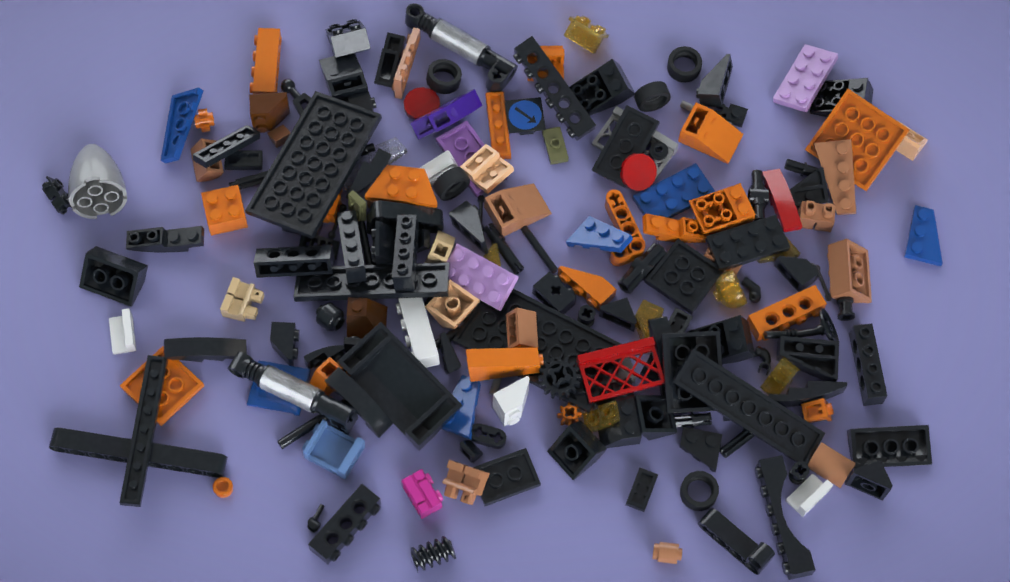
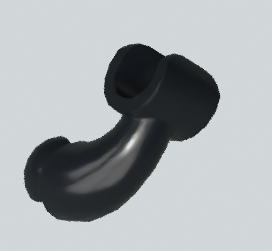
M757 346L755 356H759L763 360L759 365L758 373L761 368L767 369V376L771 369V356L766 348Z

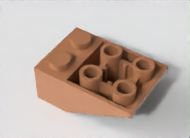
M534 183L503 189L484 198V208L500 235L503 236L552 214Z

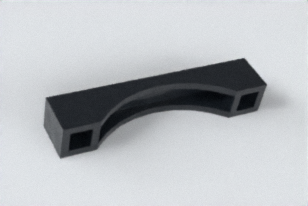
M781 455L761 459L755 467V475L757 479H760L762 485L760 486L761 496L767 502L765 509L767 516H771L773 523L771 524V531L773 536L777 537L778 543H776L778 554L782 555L783 572L785 575L787 574L789 580L810 576L816 570L811 552L792 534L783 516L781 492L787 476L783 457Z

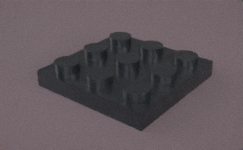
M677 239L645 279V283L692 315L723 275L724 271L719 272L714 262L680 239Z

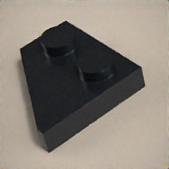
M820 167L790 189L796 208L801 207L802 201L807 202L808 200L820 204L829 203L823 167Z
M683 426L680 448L692 454L693 458L697 461L703 462L712 472H716L722 434Z

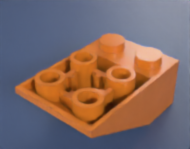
M696 102L680 131L678 142L729 164L743 137V133L714 110Z
M741 183L689 200V204L703 234L721 232L753 222L756 215Z

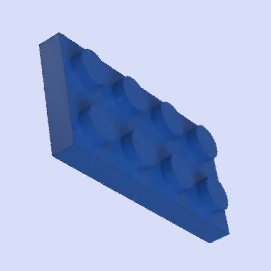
M695 163L634 194L632 199L643 215L647 213L672 218L691 208L689 200L715 192V190Z

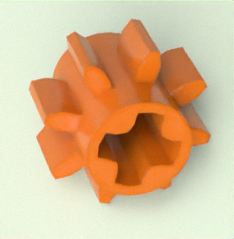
M207 108L199 109L198 114L194 117L196 129L201 128L202 132H208L211 126H215L213 112L208 113Z
M568 403L565 407L560 406L559 410L562 413H557V418L562 419L561 426L564 424L569 426L578 422L577 418H580L582 413L577 412L578 408Z

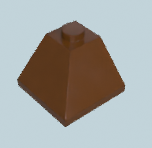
M348 297L347 337L356 336L362 339L380 322L387 326L388 306L368 298Z

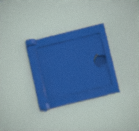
M258 361V363L265 366H274L308 383L311 374V369ZM252 383L247 406L293 413L296 416H300V407L259 388L257 383Z

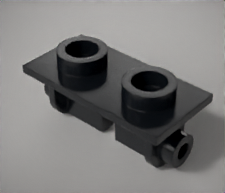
M47 176L46 179L49 182L42 184V190L49 200L56 197L51 202L58 213L65 214L68 211L67 208L71 207L68 193L64 191V185L59 179Z

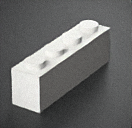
M398 298L399 303L395 305L398 315L402 314L403 317L400 323L402 331L406 330L407 335L404 336L407 347L411 346V353L426 368L439 365V354L423 299Z

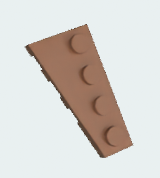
M413 27L411 34L407 36V45L403 49L402 58L394 77L392 90H394L395 98L398 99L403 97L421 39L420 29Z
M852 140L814 143L821 167L824 168L825 179L833 203L836 206L837 215L857 214Z

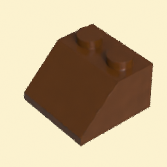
M287 92L249 94L250 116L253 129L260 133L272 131L290 114Z

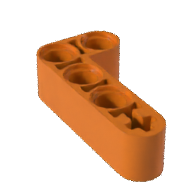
M613 189L606 194L605 209L615 228L633 233L631 234L633 240L620 253L623 255L622 257L615 255V253L619 252L610 253V262L614 266L619 267L633 262L638 256H642L645 250V241L622 193ZM618 215H623L625 218L621 219V218H618L617 216H618ZM632 247H638L640 250L636 251Z

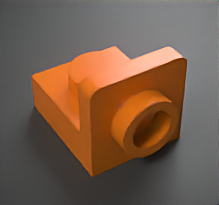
M824 398L801 404L804 420L814 423L825 419L828 422L832 421L831 415L834 414L832 404L828 403Z

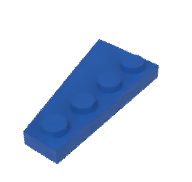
M199 87L172 95L160 160L165 164L180 159L204 91Z

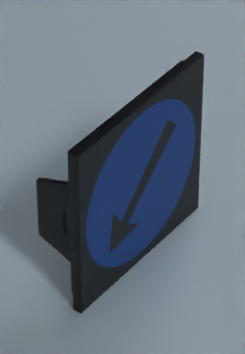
M541 97L505 100L509 134L529 135L534 134L535 131L546 130Z

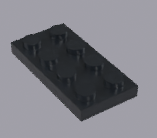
M626 105L592 171L625 188L626 185L623 184L620 177L622 162L632 154H643L660 121Z
M776 215L705 237L719 272L790 249V245Z

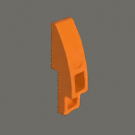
M647 213L642 216L643 233L656 236V240L675 242L677 239H680L684 243H706L705 237L715 234H703L698 221L695 219L682 217L677 220Z

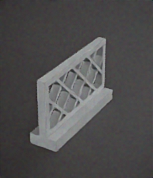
M618 106L615 107L613 114L592 142L593 146L601 151L603 150L604 146L598 142L602 137H610L612 133L610 125L613 121L618 122L624 111ZM657 130L649 143H651V146L656 142L666 144L668 155L663 160L657 161L654 159L657 168L655 180L672 156L678 151V143ZM657 148L655 151L659 152L663 150L661 148ZM645 150L643 154H649L650 150Z

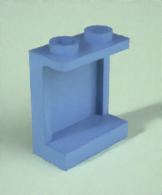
M323 419L320 424L317 423L312 431L313 436L310 440H306L303 445L304 458L346 480L366 447L365 440L359 437L355 439L328 425L327 421Z

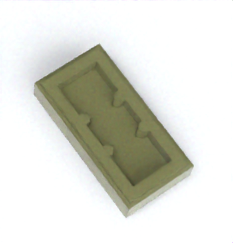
M555 127L543 130L542 135L550 165L568 162L569 157L561 128Z
M352 190L348 194V211L356 210L357 221L365 222L366 201Z

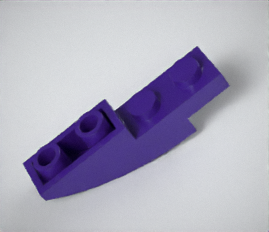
M475 89L443 104L442 107L410 122V125L417 139L420 140L433 132H438L483 105Z

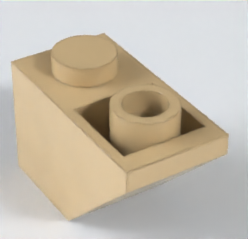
M438 230L424 263L447 262L455 242V237Z

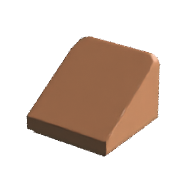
M281 125L268 132L267 135L275 147L278 148L286 142L291 132L284 125Z

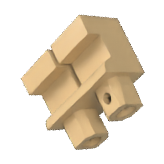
M233 277L220 308L222 317L245 322V319L256 320L258 308L252 307L251 304L252 301L261 304L265 296L264 292L256 289L253 283L247 284Z

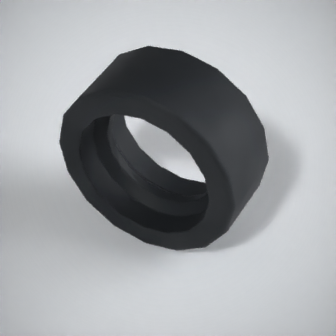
M678 47L669 55L667 63L668 73L678 82H691L701 72L702 58L698 51L691 47ZM681 57L689 58L695 63V68L688 72L680 71L674 66V61Z
M438 59L433 61L427 71V85L436 93H453L460 85L462 77L461 68L451 60ZM436 72H447L455 79L450 82H443L435 78L433 74Z
M654 81L640 87L635 92L634 99L640 111L651 112L665 106L670 101L671 95L665 82Z
M454 167L437 178L433 189L441 200L448 201L460 195L468 187L470 178L461 167Z
M705 471L689 473L684 478L680 487L682 502L694 511L709 509L714 505L719 494L717 480ZM702 480L710 486L711 495L706 501L697 502L691 499L688 494V486L692 481Z

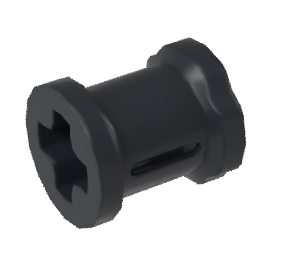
M845 296L836 300L839 305L838 319L841 321L854 319L855 313L852 309L854 299Z
M589 305L580 307L577 321L591 327L595 320V309Z
M796 462L789 472V480L794 484H802L809 474L808 465L804 462Z

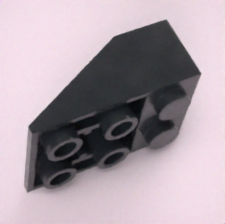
M355 53L319 60L331 97L348 102L347 96L368 91L363 71Z
M613 59L569 86L589 116L619 105L635 94L621 66Z
M868 78L825 81L811 104L810 114L828 117L847 89H850L872 104L874 89Z
M741 315L687 331V333L720 331L722 364L736 363L756 357L749 323Z

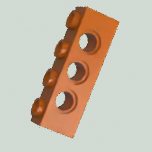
M813 285L748 315L747 321L756 341L758 342L762 339L766 341L768 339L764 338V331H784V329H790V326L794 324L801 325L807 321V318L812 316L814 318L818 317L820 309H825L827 303L817 286ZM800 305H805L808 309H802ZM787 312L791 317H786L783 313ZM771 320L774 322V325H770L766 321Z

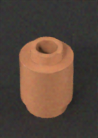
M654 543L652 559L657 560V562L677 564V560L681 561L682 548H679V544Z

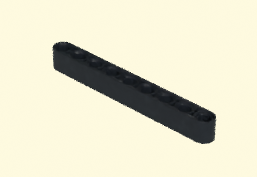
M57 427L53 430L49 449L61 453L127 463L132 439ZM153 443L148 467L219 478L224 475L228 457L220 453Z

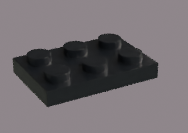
M526 448L473 467L490 473L481 495L484 506L541 486Z

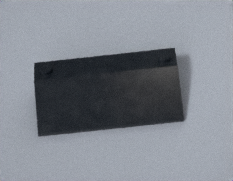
M382 322L337 361L344 369V372L367 392L391 422L419 451L463 406Z

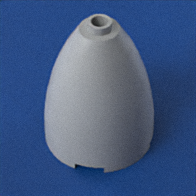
M96 144L86 145L78 153L72 165L68 183V197L72 210L76 214L89 219H97V215L110 213L111 216L115 215L123 209L127 202L125 183L117 164L103 148Z

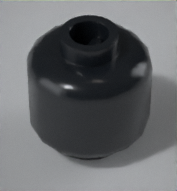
M333 303L320 305L316 310V322L327 331H337L343 326L345 322L344 312Z

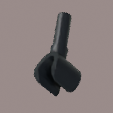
M322 504L318 507L315 515L308 520L307 527L313 533L321 526V523L317 520L325 507Z

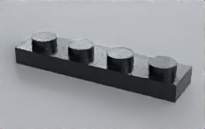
M246 125L194 153L193 161L208 168L260 139V132Z

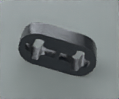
M478 423L472 426L471 440L473 442L495 449L502 448L505 445L506 434L503 430ZM481 430V434L483 435L475 437L474 432ZM497 435H500L501 440H499L498 443H495L494 438H496Z

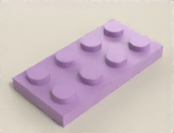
M805 44L774 95L773 102L807 113L838 60V53Z
M458 243L447 260L450 263L449 280H452L479 300L499 311L502 310L519 278L518 276Z

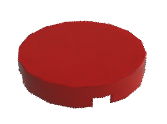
M415 88L409 91L404 99L405 113L411 119L416 120L440 108L438 95L429 88Z
M642 153L632 154L621 165L620 177L623 184L630 189L636 191L645 190L655 181L657 168L654 161L648 155Z

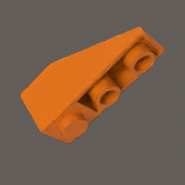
M564 266L558 268V277L562 282L570 285L576 295L582 296L586 299L589 306H592L594 309L596 308L599 312L602 305L608 304L615 297L616 288L603 277Z

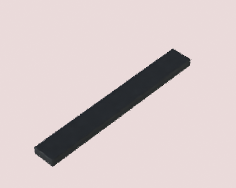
M147 356L119 502L122 506L141 507L168 359H164L163 356Z

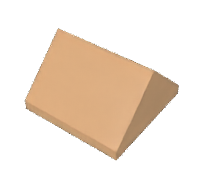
M910 129L896 151L913 161L928 139Z
M449 280L448 297H434L425 307L442 328L456 329L477 306L480 300L452 280Z

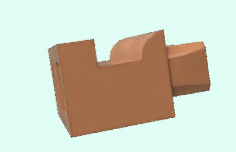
M809 200L807 202L802 201L801 207L797 210L802 228L812 230L814 227V230L831 232L835 221L836 206L831 203L820 204Z
M449 460L447 468H449L448 474L442 482L446 484L444 496L456 499L460 489L463 490L460 501L473 505L476 496L482 495L490 473Z

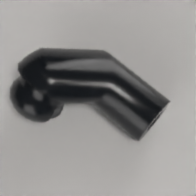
M745 277L741 285L748 289L749 300L753 303L759 302L761 299L760 286L748 277Z

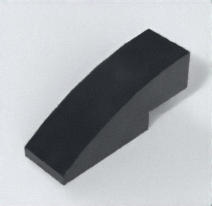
M387 32L374 84L392 88L394 77L402 58V52L405 48L407 40L405 36Z
M378 148L371 164L364 161L348 194L352 190L359 194L369 187L384 170L392 154Z

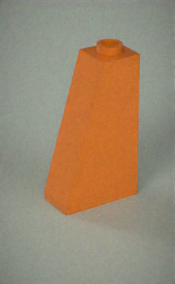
M538 347L466 349L471 382L540 373V366L544 365L543 354L538 353Z

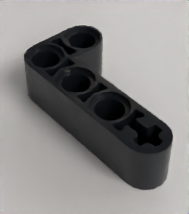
M379 200L371 204L367 213V233L372 235V228H375V221H380L396 228L397 215H417L419 231L426 229L430 233H437L438 230L443 231L444 229L443 211L438 208Z
M710 508L698 522L699 527L756 575L762 572L775 555L774 550L764 542H760L759 545L714 508Z

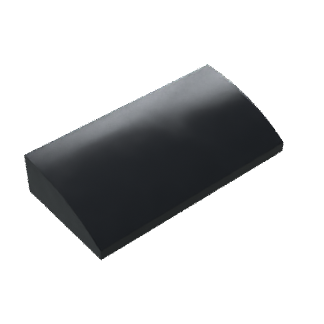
M929 425L847 430L851 461L856 463L853 469L881 460L884 467L932 465Z

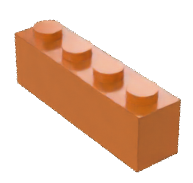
M258 28V35L254 36V45L257 47L256 51H253L255 66L251 68V76L254 77V80L250 82V93H277L282 41L280 29Z

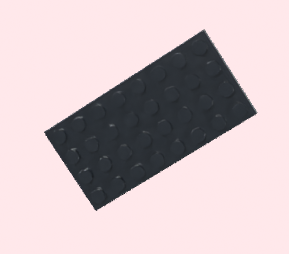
M315 91L245 209L246 214L313 239L381 121V114Z
M515 289L511 291L501 311L480 300L477 306L469 313L453 339L454 344L464 349L508 348L506 314L515 308H522L536 312L538 353L543 354V361L548 364L551 363L550 358L557 361L558 356H560L561 361H564L566 357L569 363L574 361L575 368H577V355L621 345V343ZM609 362L604 365L603 370L612 374L617 366ZM592 367L584 369L586 375L594 379L598 370ZM567 370V373L573 377L572 373ZM600 372L596 381L605 386L610 377ZM540 373L518 376L521 379L528 376L530 379L529 383L540 388L541 382L538 380V376L541 375ZM581 377L579 381L580 388L575 387L576 393L570 392L569 398L562 395V400L590 413L595 402L589 403ZM547 379L548 384L552 386V382ZM593 384L590 389L592 397L599 396L603 389Z

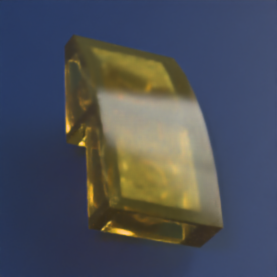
M617 401L597 406L598 409L592 410L590 413H583L584 424L591 432L604 429L620 421Z

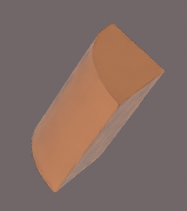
M201 138L190 149L192 161L194 153L216 142V140ZM221 160L208 168L193 161L197 182L211 181L224 173Z
M515 308L507 313L508 348L538 347L536 312Z
M821 442L807 465L811 471L841 488L856 463Z

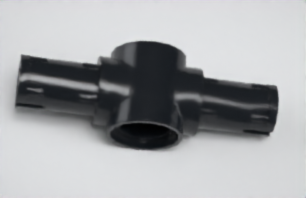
M761 170L752 171V185L748 190V200L756 214L754 221L765 218V208L769 202V190L765 189Z

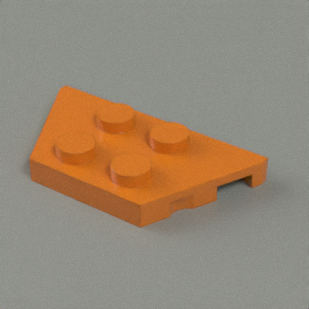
M387 165L365 193V200H382L433 208L438 206L426 171L422 168Z

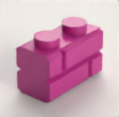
M422 469L401 480V486L421 519L441 509V501L444 500L440 491H435L431 484L434 482L429 473L425 474Z

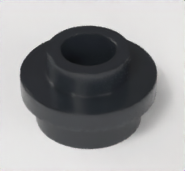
M662 142L652 144L650 147L651 157L655 160L665 159L668 155L667 145ZM657 148H661L663 151L661 153H657L655 150Z

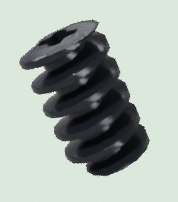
M445 536L441 537V543L438 539H434V546L429 541L426 542V549L421 544L418 546V551L414 547L411 548V557L417 572L419 566L425 571L427 563L433 568V561L441 565V558L449 562V555L456 559L452 543Z

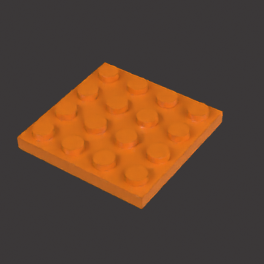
M847 89L805 150L819 159L814 143L851 139L854 181L857 186L867 192L910 129L850 89Z

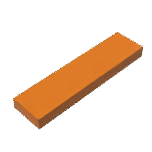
M504 91L487 92L485 97L491 147L499 152L502 159H511Z

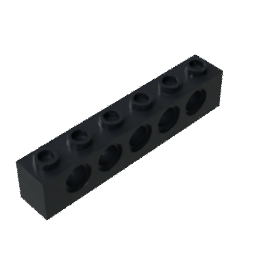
M531 36L514 48V59L518 64L522 63L526 76L534 80L536 90L540 94L543 93L547 98L545 99L546 104L550 109L554 108L557 112L556 117L561 124L564 122L568 129L566 131L568 135L578 141L593 131L596 124L534 37ZM533 56L537 59V62L531 64L527 61V58ZM545 71L548 76L540 78L538 72ZM550 86H556L558 88V92L551 93L549 92L548 88ZM566 101L568 102L569 106L567 108H561L559 106V102ZM575 115L579 118V122L572 123L569 118Z

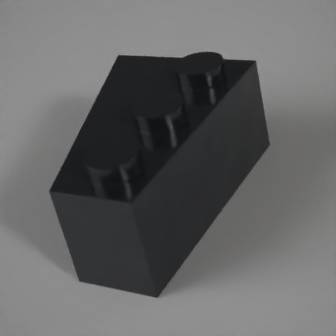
M780 336L777 341L776 361L821 380L836 382L838 379L839 341Z

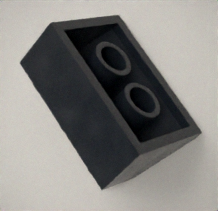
M95 246L85 254L79 288L125 305L133 306L145 282L148 265Z
M619 382L609 384L608 388L613 391H619L623 384ZM634 392L595 402L593 407L598 436L606 448L640 444L642 434L637 416Z

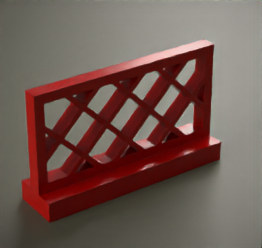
M653 336L577 355L576 358L577 367L580 368L589 403L664 384V375L655 349ZM652 353L653 361L651 365L641 360L643 354ZM625 358H631L636 361L632 370L622 365ZM611 362L617 366L613 374L603 370L606 363ZM638 363L648 368L644 377L634 371ZM592 367L598 370L594 379L586 375L585 368ZM619 367L629 372L625 381L615 376ZM650 369L658 373L660 380L652 382L646 378ZM600 372L610 377L606 386L596 381ZM631 374L641 379L638 386H632L627 383ZM612 379L623 384L619 391H613L608 388ZM593 384L604 389L601 395L592 397L590 389Z

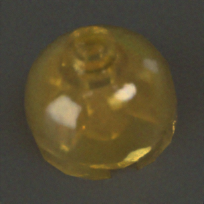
M732 269L721 274L715 283L716 291H713L716 301H721L725 307L733 309L746 305L745 294L734 270Z

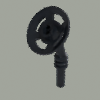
M824 308L820 309V324L817 325V328L764 331L763 334L765 339H779L780 336L802 338L821 334V336L826 335L831 341H839L835 326Z

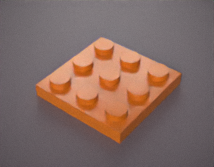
M164 346L152 356L164 357ZM168 359L157 423L160 426L165 424L204 387V383L179 360ZM146 362L120 385V388L137 404L139 403Z

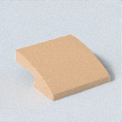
M487 144L460 166L470 180L487 194L514 171L513 166L502 159L499 152Z

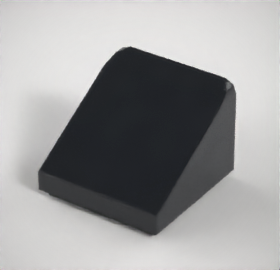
M471 440L460 442V451L471 462L474 463L483 455V452Z

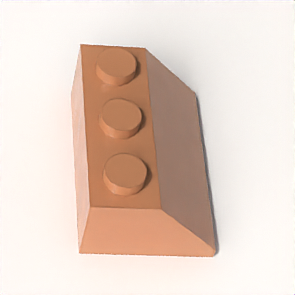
M849 239L829 244L827 258L829 260L828 275L830 277L829 291L831 297L836 300L844 296L852 297L854 299L853 303H871L868 250Z

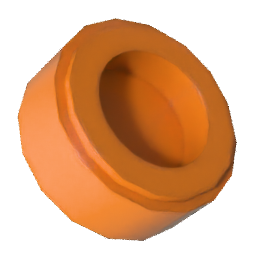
M227 477L217 478L213 483L214 493L220 498L230 496L233 492L232 481Z

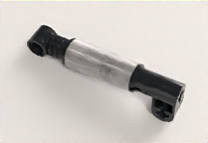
M413 3L407 6L405 24L409 28L413 29L414 27L423 30L435 42L459 54L475 65L484 66L489 69L486 81L488 91H502L515 75L518 65L492 51L490 46L447 21L430 16L424 12L423 7L419 4Z
M238 351L227 368L235 376L242 379L247 378L257 383L259 388L310 413H319L329 418L332 427L349 435L358 420L355 408L325 395V392L318 387L304 382L274 366L262 365L243 352Z

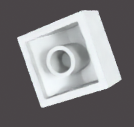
M528 376L493 394L492 407L503 426L508 424L510 426L514 425L520 420L529 391L530 379Z

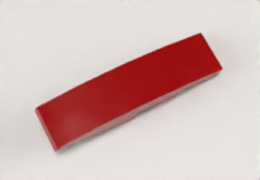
M781 170L763 171L765 188L769 190L770 205L774 208L775 215L780 221L783 232L801 230L802 223Z

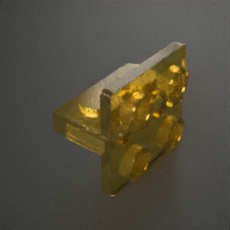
M583 15L570 16L568 20L571 23L564 33L565 37L593 54L596 53L603 39L609 36L605 32L606 29L598 24L596 26L591 24V20Z

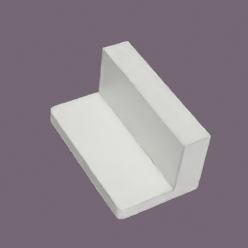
M447 150L420 168L425 169L432 186L440 175L451 168L458 167L451 152Z
M129 308L122 309V316L109 318L112 352L114 355L136 351L133 315Z
M811 474L786 499V502L804 517L831 490L833 484L828 479L823 483L814 474Z

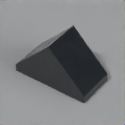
M628 298L602 305L600 308L599 317L634 332L637 320Z

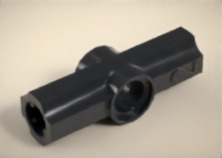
M653 243L642 256H638L633 261L629 270L618 281V285L625 293L630 294L642 280L645 281L667 253L660 244Z

